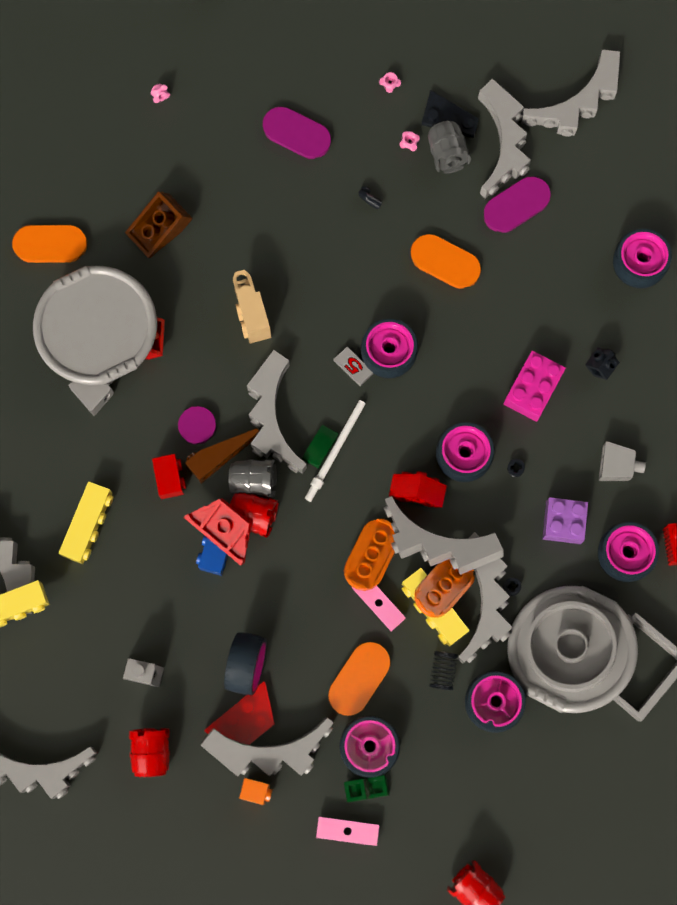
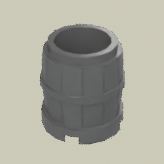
M444 121L434 125L429 130L430 151L433 154L437 172L440 173V170H443L444 174L454 173L463 169V165L466 162L467 164L471 162V156L466 147V140L459 125L453 121Z
M249 459L231 463L229 469L230 493L242 492L252 495L257 494V496H264L265 498H274L276 491H272L274 485H277L276 464H273L275 460L260 461Z

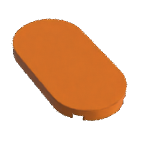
M30 225L16 232L12 240V247L16 255L25 262H74L86 252L87 239L79 228L71 225Z
M430 234L420 236L411 247V258L417 268L455 288L470 287L479 279L481 267L478 259L471 253L438 236Z
M376 519L368 522L362 529L344 566L345 578L353 588L361 591L371 590L382 580L395 553L391 545L394 542L392 535L395 533L390 521Z
M450 559L437 564L415 590L414 598L417 607L427 616L434 618L444 616L473 584L475 580L474 569L460 575L458 569H453Z
M367 642L359 645L354 650L329 690L330 704L337 713L350 716L360 713L365 708L390 667V657L384 647L377 643Z

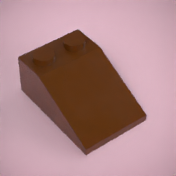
M158 191L125 233L148 258H151L178 236L193 218L169 193Z

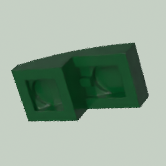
M322 425L302 460L319 469L339 434Z
M386 775L344 782L347 802L389 795Z

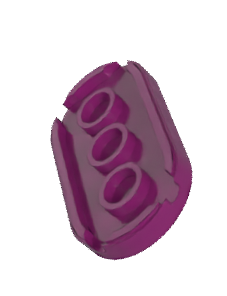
M286 107L273 108L264 116L263 130L271 141L308 159L322 157L329 151L331 137L329 131L323 125Z
M527 177L520 180L486 204L484 209L486 225L496 232L506 233L512 231L547 207L551 197L549 186L545 181L537 177Z

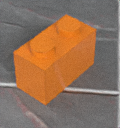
M245 778L239 799L265 805L266 801L270 802L273 790L269 789L270 784Z

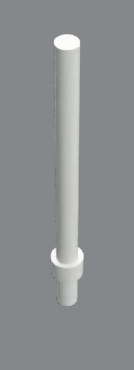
M358 401L317 477H314L310 483L311 487L305 496L307 501L311 502L318 489L320 490L324 484L323 480L365 406L363 401Z

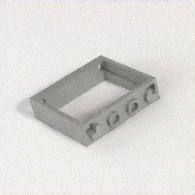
M637 613L631 616L627 615L632 625L635 624L677 660V647ZM677 662L638 710L634 709L619 695L614 701L638 722L642 721L677 679Z

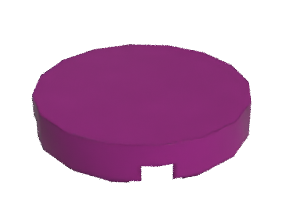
M200 406L191 407L180 416L178 429L182 438L188 443L195 445L204 444L215 434L216 420L208 409Z

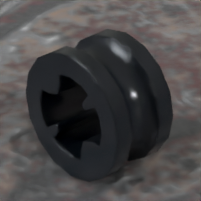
M520 459L511 460L507 467L509 475L520 477L525 470L523 461ZM514 464H519L518 467L521 466L518 473H515L514 469L511 470Z
M508 578L503 584V590L509 596H515L521 590V582L516 578ZM510 582H514V585H517L514 592L507 588Z

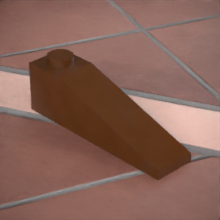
M256 428L202 449L197 453L193 452L187 457L185 464L202 484L254 440L259 430Z

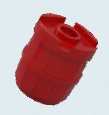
M235 493L230 505L252 523L250 532L258 533L266 538L270 536L273 529L271 525L275 522L278 512V500L271 498L268 500L257 496V494Z
M154 728L129 730V739L131 740V753L129 755L134 776L154 777L167 774L170 756L168 738L170 737L169 728H160L159 731Z
M472 860V866L467 864L457 873L452 880L455 883L452 888L450 886L447 887V891L453 897H456L462 905H501L505 899L504 891L494 881L495 879L483 871L475 860Z

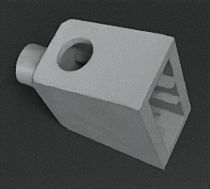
M115 380L105 385H87L72 382L68 386L91 414L95 416L113 396L114 392L109 385Z
M606 441L602 447L598 481H629L633 478L634 472L644 473L646 462L635 460V450Z
M128 658L123 679L160 687L164 668Z

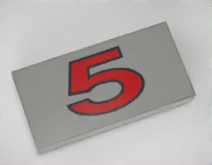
M348 347L334 358V362L359 386L364 384L374 374Z

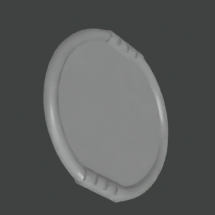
M84 266L53 281L40 298L33 319L35 345L44 362L63 378L87 385H105L138 369L151 351L157 332V314L147 290L131 275L107 266Z
M562 586L537 595L521 609L512 624L511 635L508 637L507 653L514 678L521 685L527 696L560 713L588 712L610 703L625 689L633 676L638 658V643L629 617L616 601L585 586Z

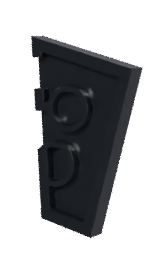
M430 90L421 125L432 128L438 123L453 121L459 125L464 136L474 138L479 118Z

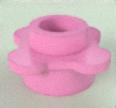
M393 72L385 74L379 81L380 85H383L389 93L395 87L401 85V81Z
M157 84L152 88L151 95L154 97L153 101L155 103H159L170 96V93L167 92V85Z
M404 132L402 134L403 139L399 144L400 147L415 151L417 149L416 144L420 140L419 135L413 132Z

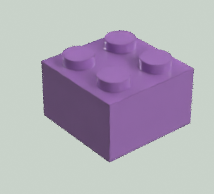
M549 497L546 501L542 539L582 544L585 541L588 502Z

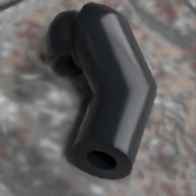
M363 186L359 190V197L378 210L382 201L369 194L371 192L370 188Z

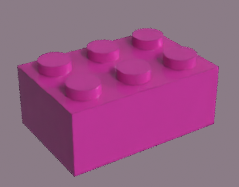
M531 351L503 405L537 422L566 368Z

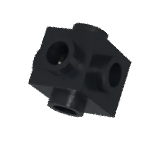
M598 347L585 365L593 376L608 380L620 362L615 357L614 351Z

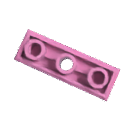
M377 586L367 591L357 590L352 587L391 632L406 619ZM377 600H380L382 602V606H376L375 602Z
M319 817L316 838L377 846L379 825ZM346 827L351 828L352 832L350 835L344 834Z

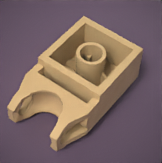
M247 271L235 272L233 283L239 303L235 305L239 321H242L240 323L244 338H248L249 343L271 338L270 326L260 291L255 292L252 278ZM240 275H245L248 278V280L244 279L237 281V277Z

